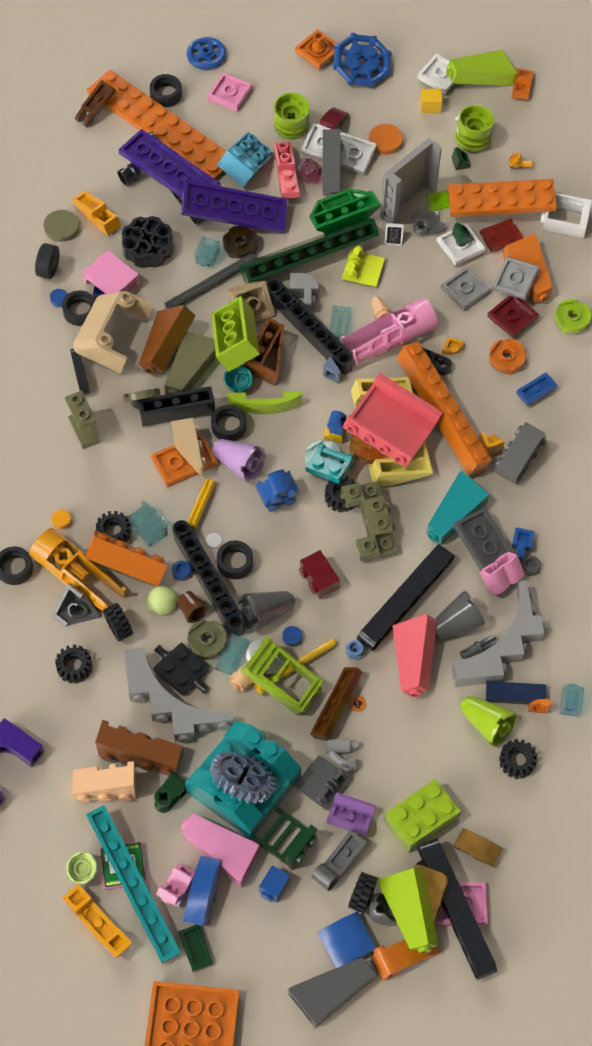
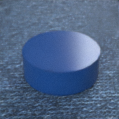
M63 289L53 290L50 294L51 304L55 307H62V302L67 292Z
M182 560L174 563L172 566L173 577L179 581L187 580L191 576L190 564Z
M289 626L284 629L282 640L287 646H297L302 640V632L296 626Z

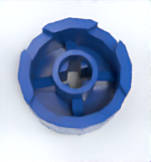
M284 469L274 471L267 475V480L264 482L259 480L256 484L260 498L269 512L277 510L283 504L286 506L292 505L296 502L295 497L299 494V488L290 470L287 472Z

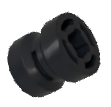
M129 163L125 169L121 168L117 171L119 179L125 186L131 184L132 180H137L141 177L139 168L133 163Z

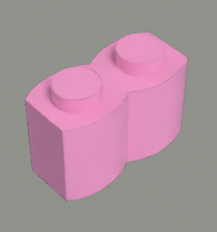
M507 552L494 563L486 566L480 574L488 592L500 595L506 591L510 584L518 583L525 575L518 556Z

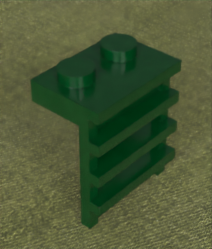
M277 807L275 811L281 815L262 840L257 836H254L252 840L293 870L296 864H299L304 859L306 851L317 842L318 829L313 825L306 828ZM287 819L291 823L274 845L270 847L266 844L282 822ZM295 826L300 829L299 833L282 854L278 853L276 850Z

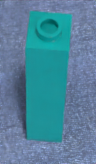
M461 470L428 524L426 534L429 539L442 545L456 532L453 524L483 508L488 502L489 494Z

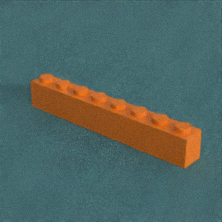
M417 341L404 345L397 356V360L420 398L443 412L437 425L467 475L471 477L484 472L492 459L421 344Z

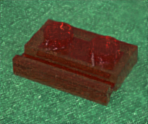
M512 218L480 230V235L483 237L491 253L523 239Z

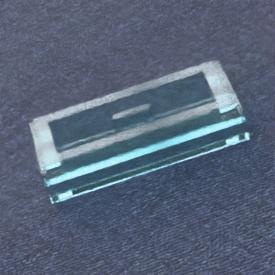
M333 305L329 331L338 340L342 336L347 337L351 307ZM337 310H340L339 320H338V327H337V333H336V332H333V330H334V324H335L336 311H337ZM347 311L344 333H340L343 313Z

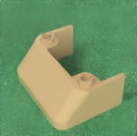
M127 291L99 295L74 341V351L121 374L128 357L111 349L114 340L110 334L104 332V329L115 307L147 322L154 304Z

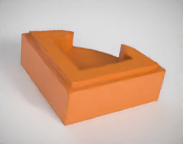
M539 699L528 704V712L548 713L551 699Z

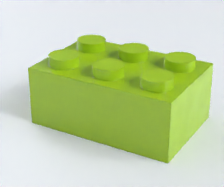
M434 779L387 811L384 821L408 853H410L418 845L423 844L458 820L461 811L439 782Z

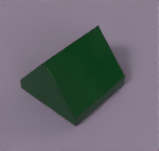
M456 147L451 156L455 170L470 168L471 165L467 153Z
M460 223L454 225L452 235L459 246L473 241L474 238L466 226Z

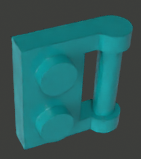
M319 443L305 469L308 473L340 484L353 464L355 456L349 453L346 455ZM323 454H325L327 456L344 461V463L341 464L322 456Z

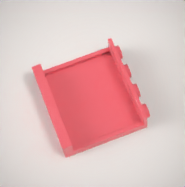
M379 373L352 414L347 417L343 428L362 439L366 444H370L378 449L382 454L389 456L396 463L407 468L438 423L443 412Z

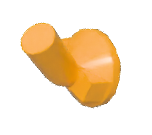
M520 152L513 153L508 159L510 167L516 169L518 167L533 168V161H522Z

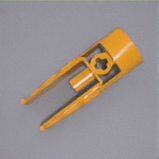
M47 529L32 545L29 555L64 584L71 583L85 594L91 604L100 610H104L108 606L81 583L89 573L122 598L125 597V587L121 588L98 564L86 559L85 553L55 529Z

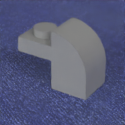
M290 273V291L297 298H304V306L311 312V306L315 307V299H318L319 294L317 281L308 274Z

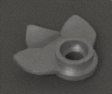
M417 209L412 215L414 222L413 231L418 236H426L429 233L438 234L445 229L446 224L438 222L437 211L424 214L421 210Z

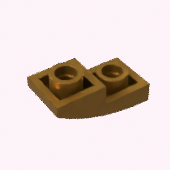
M462 828L453 845L455 849L469 854L475 860L494 867L503 850L500 846L465 828Z

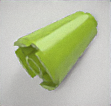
M475 696L465 697L460 704L461 713L488 743L494 747H498L505 742L506 739L503 737L506 733H512L518 719L514 711Z

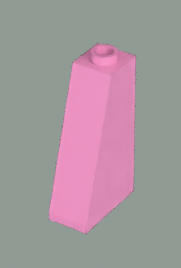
M192 813L190 818H186L182 824L183 837L204 856L221 859L220 871L237 886L241 887L260 851L259 844Z

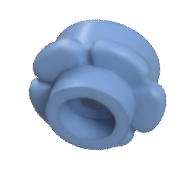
M357 640L349 642L345 648L347 650L346 655L349 658L359 659L365 652L364 646Z

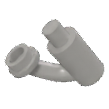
M349 738L325 740V753L328 754L332 761L349 768V772L356 770L355 758L348 757V760H346L337 753H348L350 749H358V741H350Z

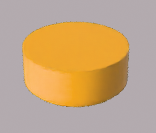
M60 509L52 514L51 520L55 528L65 529L71 524V517L68 511Z

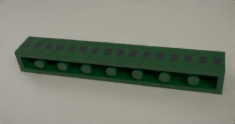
M366 218L242 263L238 266L243 281L251 283L377 237L379 233L375 219Z

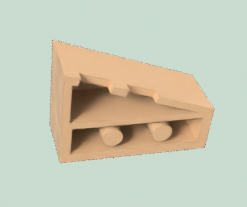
M134 761L128 762V766L117 768L116 764H111L109 769L99 770V767L73 770L74 800L86 803L90 800L109 802L111 799H119L120 801L136 799V770Z

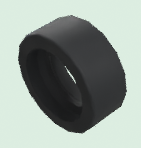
M170 74L156 76L150 83V97L163 107L174 106L182 97L180 80ZM162 86H171L176 89L170 95H161L156 92Z
M48 243L41 245L35 263V273L37 276L47 279L53 278L59 263L60 251L58 246Z
M82 290L67 294L62 302L63 315L66 321L75 326H82L95 302V298L92 294ZM76 302H86L90 305V309L84 314L77 315L69 312V307Z
M235 405L220 406L211 416L213 434L218 439L238 440L246 431L245 413ZM225 416H234L238 418L240 425L234 430L227 431L219 428L218 420Z
M238 540L228 541L218 549L216 555L217 568L222 575L230 579H241L248 575L253 567V552L247 544ZM231 551L242 552L246 556V563L240 568H229L224 564V556Z
M12 546L0 552L1 581L9 585H20L31 577L33 562L28 551L21 547ZM12 557H19L24 559L26 566L22 572L11 575L4 572L3 563Z

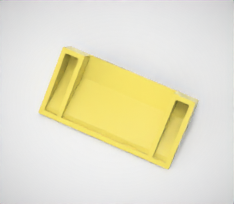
M409 377L389 378L412 392ZM376 378L356 379L351 389L355 408ZM363 441L372 482L378 481L379 487L393 486L433 474L425 442L406 468Z

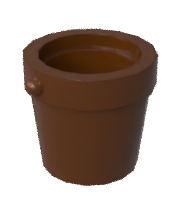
M192 591L183 593L177 600V605L188 623L198 622L208 612L209 608L206 601H202Z

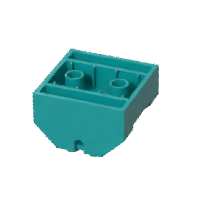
M236 721L201 766L185 782L186 792L248 839L252 840L301 777V767L282 746L273 740L267 741L265 734L253 725ZM230 750L236 754L239 751L241 755L247 753L249 758L254 756L255 761L262 762V766H268L266 771L273 773L272 777L275 778L274 783H276L275 790L268 801L264 800L263 803L258 801L257 804H254L250 800L249 804H247L245 799H242L240 802L236 796L231 798L229 792L224 794V788H217L219 783L213 782L214 777L210 776L211 771L209 770L217 754H222L223 751L229 753Z

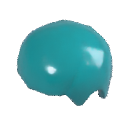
M241 365L229 372L226 370L223 380L226 387L231 391L242 393L251 388L254 377L251 370Z

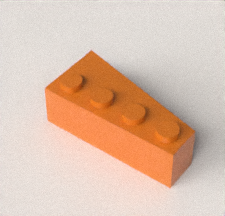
M94 530L85 553L86 559L155 586H159L167 567L164 557L157 554H148L146 550L140 547L135 548L122 540H117L97 530Z

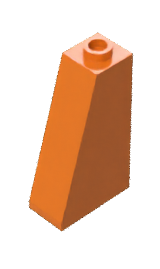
M532 234L504 246V260L506 257H510L540 267L529 296L534 304L547 301L551 296L553 287L537 235Z

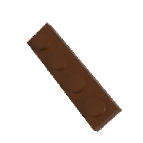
M344 667L310 733L315 739L328 740L333 733V729L362 674L358 667Z

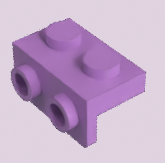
M336 793L326 823L366 836L373 818L375 805Z

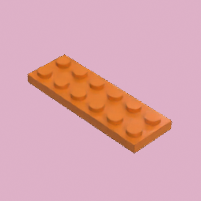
M553 179L448 185L450 217L556 211L557 208Z

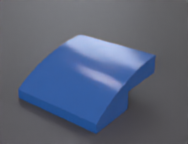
M359 912L352 913L318 932L336 968L359 958H365L377 948Z

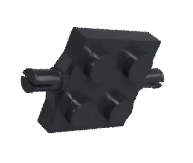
M181 642L169 652L161 645L155 648L154 651L162 657V660L153 667V671L180 695L183 696L189 689L197 687L203 694L208 691L209 687L201 680L210 670V666Z

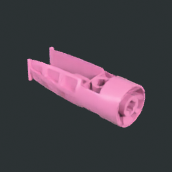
M421 298L406 305V307L378 318L347 337L342 336L341 339L343 345L348 350L355 349L353 350V356L357 366L361 361L390 351L409 340L436 329L438 321L431 304L427 299Z

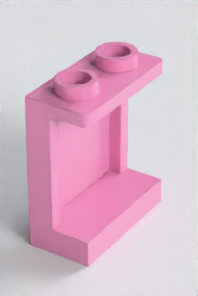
M108 250L103 255L98 256L96 261L87 266L83 272L84 282L86 284L91 282L105 294L122 291L131 293L140 285L139 274Z

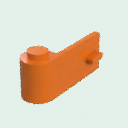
M402 940L386 948L384 945L376 948L371 958L382 979L385 981L398 975L403 969L431 958L440 952L437 947H433L431 952L419 954L416 950H410L406 940Z

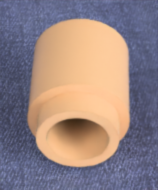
M239 668L230 675V684L235 690L244 691L253 681L240 672L241 668Z

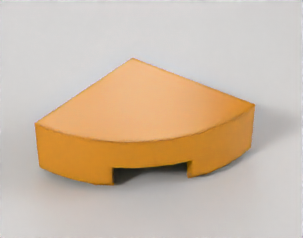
M448 336L441 354H456L464 348L465 342Z

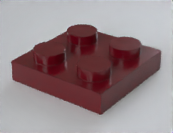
M510 295L490 310L487 315L489 319L513 339L538 319L539 316L522 299Z

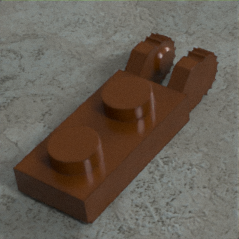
M101 80L82 104V108L78 111L75 120L78 122L82 121L88 112L89 114L84 120L83 125L89 127L94 122V118L98 116L115 94V88Z

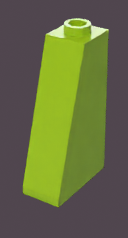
M503 49L450 59L446 68V74L453 84L512 86L517 76L516 70Z
M412 868L378 879V884L409 949L423 954L431 952V948L439 946L424 870Z

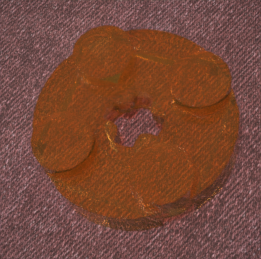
M352 434L349 451L355 456L354 459L359 462L360 460L365 461L366 464H373L375 459L383 458L384 454L373 446H371V449L364 447L365 442Z

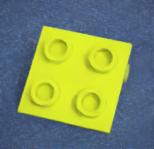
M356 246L353 250H350L342 280L377 287L385 258L366 254L361 246Z

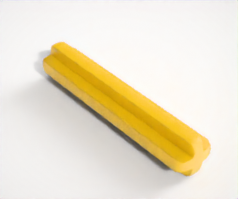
M207 478L187 521L192 529L197 528L214 489L215 481L213 479Z

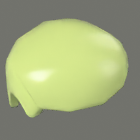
M167 586L153 588L146 600L148 610L157 613L159 616L170 614L176 608V593Z
M85 852L76 853L70 857L66 865L67 875L77 884L91 882L98 873V863L95 857Z

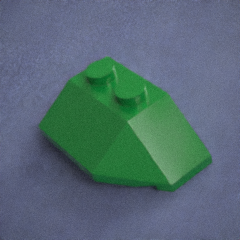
M347 189L318 200L309 218L317 231L328 233L370 218L381 207V204L373 191L366 192L363 190Z

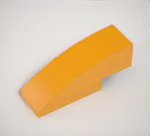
M86 190L72 199V202L81 213L105 235L108 236L121 227L118 216L109 211L104 202Z

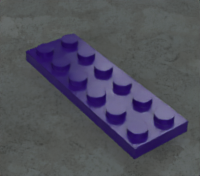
M143 129L139 130L118 149L121 156L181 198L185 179L221 186L220 182Z
M186 179L183 182L181 215L281 234L285 232L287 199Z

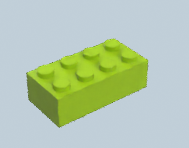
M242 296L211 313L216 358L228 372L240 367L243 363L254 359L260 354L254 311Z

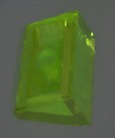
M448 190L426 195L430 211L449 208Z

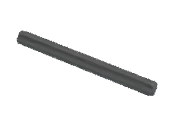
M253 253L248 254L164 303L165 308L168 309L185 304L240 272L238 265L256 259Z

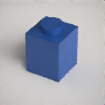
M272 865L259 885L261 897L269 902L272 900L278 902L290 882V875Z

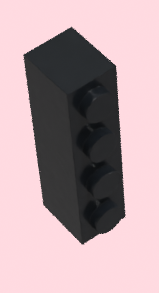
M212 387L138 399L142 427L213 414L215 411V400Z

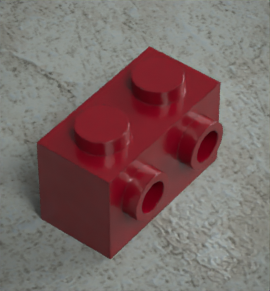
M321 550L300 560V575L303 579L306 578L308 580L311 592L313 594L316 593L319 599L340 588V579Z

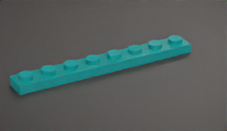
M105 805L86 814L161 963L164 964L179 956L181 952Z

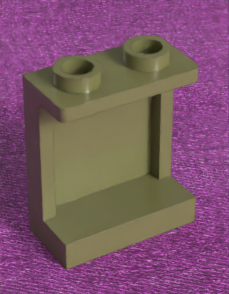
M81 390L66 396L65 401L72 413L68 418L82 449L100 443L97 421L83 391Z

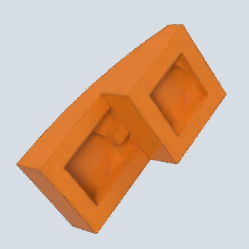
M517 68L512 98L528 100L533 71Z

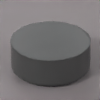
M535 556L525 557L521 564L525 574L528 576L537 575L541 568V562Z

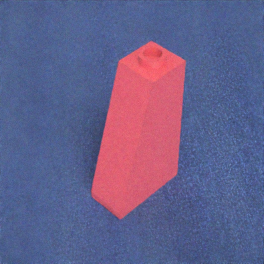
M428 614L393 625L401 692L410 697H419L422 693L429 691L437 620Z

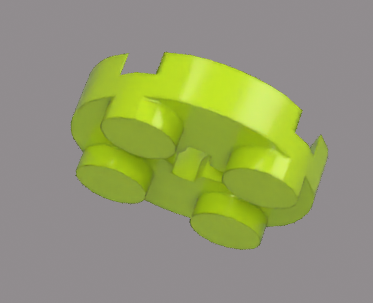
M576 299L562 301L556 308L554 315L555 323L565 334L579 333L586 330L591 319L590 308L585 303H579ZM570 314H573V316H577V317L573 319V318H570L569 316H570Z

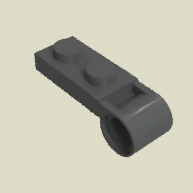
M350 830L326 862L321 863L314 870L312 879L327 891H330L343 877L368 843Z

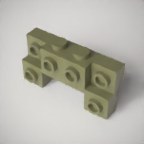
M378 481L362 485L355 483L342 486L341 493L344 495L345 508L360 505L368 537L356 539L355 544L359 549L360 561L397 555L398 550L393 536L395 523L389 517L390 505L388 501L385 502Z

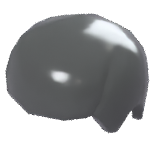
M381 892L374 894L368 902V911L372 920L381 925L396 922L384 894Z

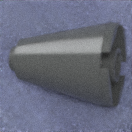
M467 591L461 592L435 618L437 620L435 638L438 637L442 640L486 624L476 604L469 600L471 597Z

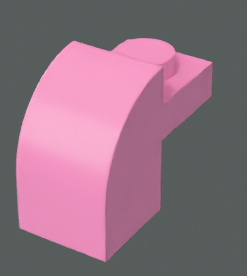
M180 863L174 867L168 881L159 887L156 895L160 896L163 902L179 907L190 891L195 871Z

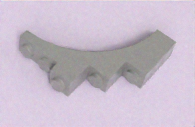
M526 580L518 582L516 589L517 611L514 621L506 634L486 651L467 659L453 661L452 673L455 687L486 684V681L502 682L504 675H506L505 663L521 662L524 654L527 653L526 643L542 641L544 634L547 632L546 623L542 622L541 615L535 616V606L531 605L530 602L532 590L531 587L527 586Z
M144 647L124 650L130 701L140 703L150 699L152 721L163 723L167 722L168 719H172L175 742H190L192 739H195V731L206 733L211 729L228 730L234 724L233 712L200 710L186 705L167 692L153 675L147 662Z

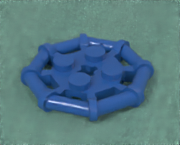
M353 32L343 41L334 45V64L332 67L348 82V85L351 86L353 84L374 88L377 83L391 75L390 62L392 52L377 39V36L359 35ZM358 41L368 42L369 45L358 44ZM352 43V46L349 50L345 49L347 45ZM373 45L381 52L380 54L377 53ZM341 55L345 56V62H341ZM358 59H364V64H362L361 61ZM379 60H384V67L379 66ZM345 68H346L347 70H348V68H349L352 75H350V74L345 70ZM372 73H379L374 78L371 76Z

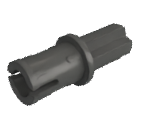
M491 635L480 642L475 641L470 647L461 650L460 656L462 659L473 657L495 645L498 640L495 635Z

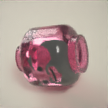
M303 158L297 163L296 173L305 183H315L321 177L322 168L313 158Z

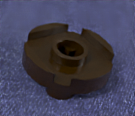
M233 226L223 236V248L228 253V256L233 259H241L250 253L255 255L258 248V236L254 230H249V227ZM238 240H242L245 243L238 244Z

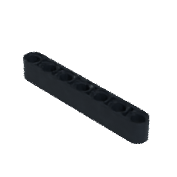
M277 279L270 280L267 283V288L274 307L326 360L331 357L342 374L349 373L353 365V355L281 281Z
M184 520L175 522L173 525V536L183 556L190 564L194 575L227 632L233 637L241 636L245 631V620L189 523ZM181 530L186 531L183 534L178 533ZM194 546L193 549H188L186 547ZM203 561L204 563L196 564L195 562ZM207 576L213 577L210 580L204 579ZM214 592H221L222 594H221V595H214L213 593H214ZM225 607L231 608V610L224 611L222 609ZM233 623H239V624H240L239 627H233V626H231V625H232Z
M438 544L363 627L356 639L368 649L374 651L393 630V625L398 624L449 567L455 555Z
M438 838L418 845L417 849L424 866L444 873L448 877V885L442 906L475 978L479 980L498 972L496 963Z

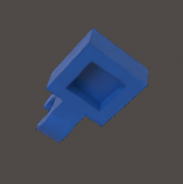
M516 527L512 547L517 548L516 555L520 563H522L525 550L531 551L535 531Z

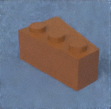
M268 317L257 337L260 354L254 359L245 362L244 366L251 370L252 375L275 386L279 376L285 325Z

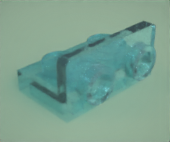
M143 500L141 502L142 507L127 517L133 529L151 547L168 535V523L163 517L160 518L156 514L157 511L151 503L148 505Z

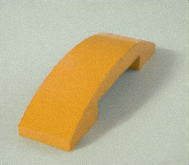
M79 884L62 897L80 921L116 959L133 945Z

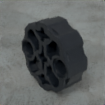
M140 216L132 219V222L122 230L123 255L126 260L133 262L136 267L155 268L163 265V262L171 257L173 253L172 229L169 224H165L160 218Z

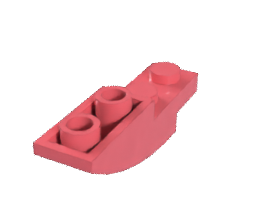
M291 142L274 143L282 198L299 197Z

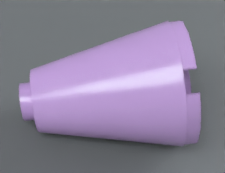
M219 439L212 446L213 456L243 481L250 482L249 479L254 480L264 466L262 457H266L265 449L260 446Z

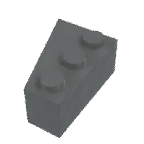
M527 422L523 426L520 425L515 432L516 438L513 442L510 441L505 448L506 454L503 458L500 457L495 464L497 474L514 484H517L526 472L532 458L535 459L538 455L537 450L541 445L544 446L546 443L545 432Z

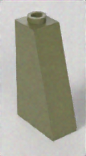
M186 332L165 382V395L191 390L216 358L213 338Z

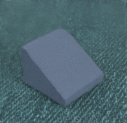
M329 357L323 365V376L339 383L341 372L333 359Z

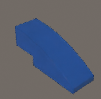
M207 856L200 857L188 895L184 922L202 926L209 924L212 902L216 900L221 859Z

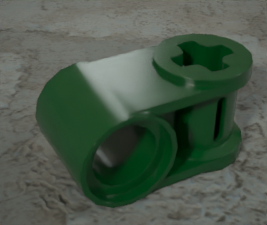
M175 772L171 773L163 785L155 792L154 806L160 813L170 811L179 799L187 793L186 781Z

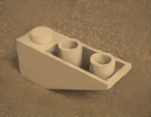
M193 418L171 421L175 448L200 476H203V468H206L205 458L200 456L203 448L202 442L197 440V436H200L198 424L194 425Z

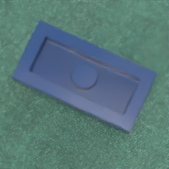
M544 373L519 388L516 394L528 407L556 390L557 384L547 373Z

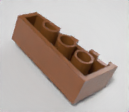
M102 720L95 741L98 755L101 759L105 761H120L121 764L128 766V762L134 761V765L140 766L141 769L146 771H152L153 769L167 776L173 772L178 774L184 753L182 745L160 738H155L154 741L145 733L132 734L127 730V727L119 725L118 728L108 726V721Z

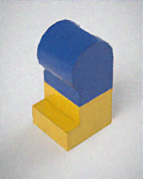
M341 411L331 412L324 433V439L342 444L346 429L343 428L347 419L345 413Z

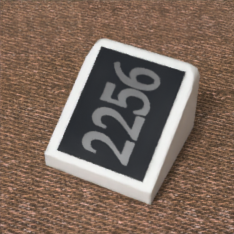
M386 223L384 243L402 245L404 224Z

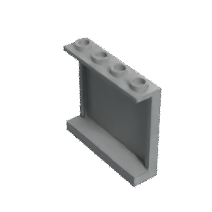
M430 138L384 173L380 217L387 223L397 224L399 209L426 187L433 193H436L442 148Z

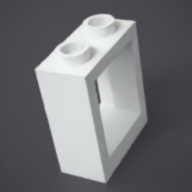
M555 193L557 208L582 213L580 223L574 224L549 219L551 211L542 212L540 223H543L542 230L584 238L592 200Z

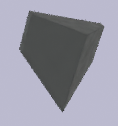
M71 583L67 584L52 614L65 626L101 618L85 594Z

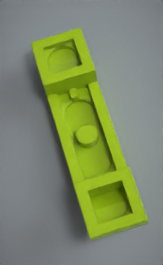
M302 391L283 392V398L246 399V393H227L228 405H235L246 413L275 414L301 405Z

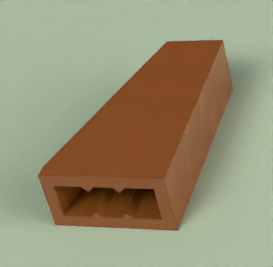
M185 305L157 312L138 364L146 373L153 375L165 370L193 322L195 314Z

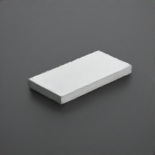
M313 122L300 153L323 161V129L329 128ZM341 132V168L365 175L377 144Z

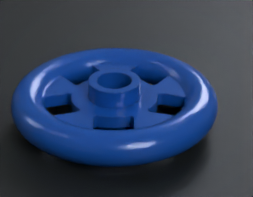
M201 37L190 43L186 55L188 61L196 68L210 70L224 62L226 48L222 42L215 38ZM216 46L219 50L214 51L212 47ZM198 50V55H194L193 51ZM214 56L218 57L215 61L212 60ZM199 59L205 60L206 62H199Z

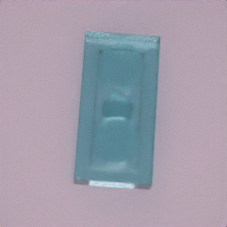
M231 633L216 663L215 670L232 675L242 660L249 645V640Z

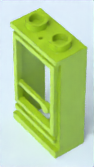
M265 637L260 642L259 648L250 656L251 659L240 669V672L297 715L302 711L305 713L312 704L309 702L313 696L316 697L322 690L321 684L324 680L320 679L284 651L270 637ZM277 656L285 663L276 676L272 677V681H270L263 674ZM287 665L311 683L299 702L274 684L278 681V677Z

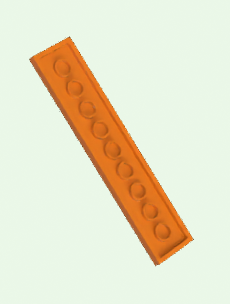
M111 69L87 88V94L90 95L99 82L103 80L116 90L115 94L105 105L107 108L138 130L143 129L147 133L154 132L163 144L215 180L225 173L217 166L220 159L226 153L225 149Z

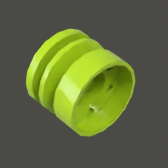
M294 92L284 93L276 99L273 125L278 135L286 139H296L307 132L310 114L308 100L301 94Z
M470 105L463 108L459 113L455 135L456 143L466 151L478 152L486 149L490 144L495 118L493 113L488 108L480 105Z

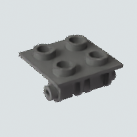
M318 755L295 783L294 787L327 810L333 803L336 793H341L351 778L345 775L346 771L343 768L337 769Z

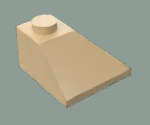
M265 281L242 284L226 290L230 302L240 296L245 299L254 311L255 322L275 316Z

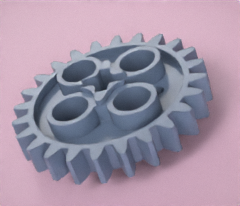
M232 750L229 753L225 751L222 754L218 753L209 769L211 771L210 776L214 777L213 782L219 783L217 788H224V794L229 792L231 798L236 796L240 802L242 799H245L247 804H249L250 800L254 804H257L258 801L261 803L264 800L268 801L276 786V783H274L275 778L272 777L273 773L266 771L268 766H262V762L255 761L254 756L249 758L247 753L241 755L237 751L234 754ZM247 768L249 771L241 785H237L242 773Z

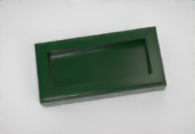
M196 924L178 931L192 972L194 973L212 966L213 963L199 925Z

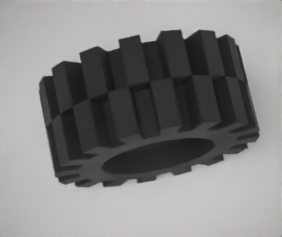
M345 476V479H342L340 484L330 480L326 484L325 502H327L328 507L332 506L333 511L338 508V512H341V509H344V512H348V508H345V499L337 498L334 493L336 490L341 489L342 486L355 484L354 479L351 478L349 481V476Z
M108 511L107 516L103 513L102 518L99 517L97 519V531L117 540L128 542L127 539L131 537V526L128 517H124V513L120 512L118 515V511H114V514ZM113 524L119 525L121 527L119 533L111 535L106 532L108 526Z
M118 603L102 610L104 618L117 641L133 635L131 625Z
M73 644V648H70L68 645L66 650L62 648L60 650L61 654L58 653L56 655V669L63 681L68 680V683L71 684L72 681H75L76 684L79 683L78 680L81 679L83 682L85 676L87 678L90 676L92 660L86 648L83 650V646L79 645V648H77ZM78 658L82 664L79 669L70 670L66 667L68 660Z
M514 739V742L508 741L507 745L503 746L499 757L500 768L503 767V772H508L509 777L514 775V779H518L519 776H521V779L525 778L526 775L529 776L537 762L536 749L534 747L531 748V743L529 742L525 744L523 739L521 742H518V739ZM515 752L522 753L526 758V762L520 766L515 765L511 762L510 756Z
M361 872L351 895L348 908L363 914L365 913L368 902L374 892L377 877Z

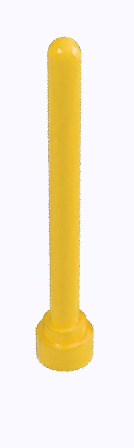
M331 639L297 661L305 665L336 646L337 641ZM286 666L278 680L295 670L290 666ZM274 673L273 675L269 676L267 679H269L270 681H272V677H273V676H276L277 673ZM253 682L256 691L260 695L266 693L264 689Z

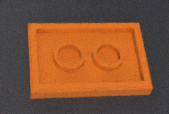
M200 433V436H197V440L202 442L203 452H200V456L205 458L206 468H203L204 472L218 466V462L202 433ZM174 445L151 455V459L167 488L198 474Z

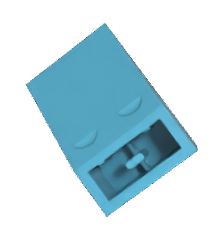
M247 132L226 151L217 166L244 187L273 157L274 153L269 147L262 144L255 135Z

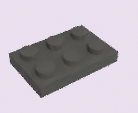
M486 507L453 524L480 571L494 563L507 552L514 553Z

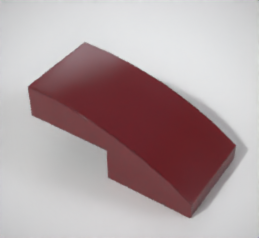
M333 107L320 119V125L329 129H337L339 125H343L349 113Z

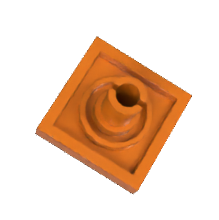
M317 29L295 47V53L320 70L334 58L335 50L333 47L337 43Z

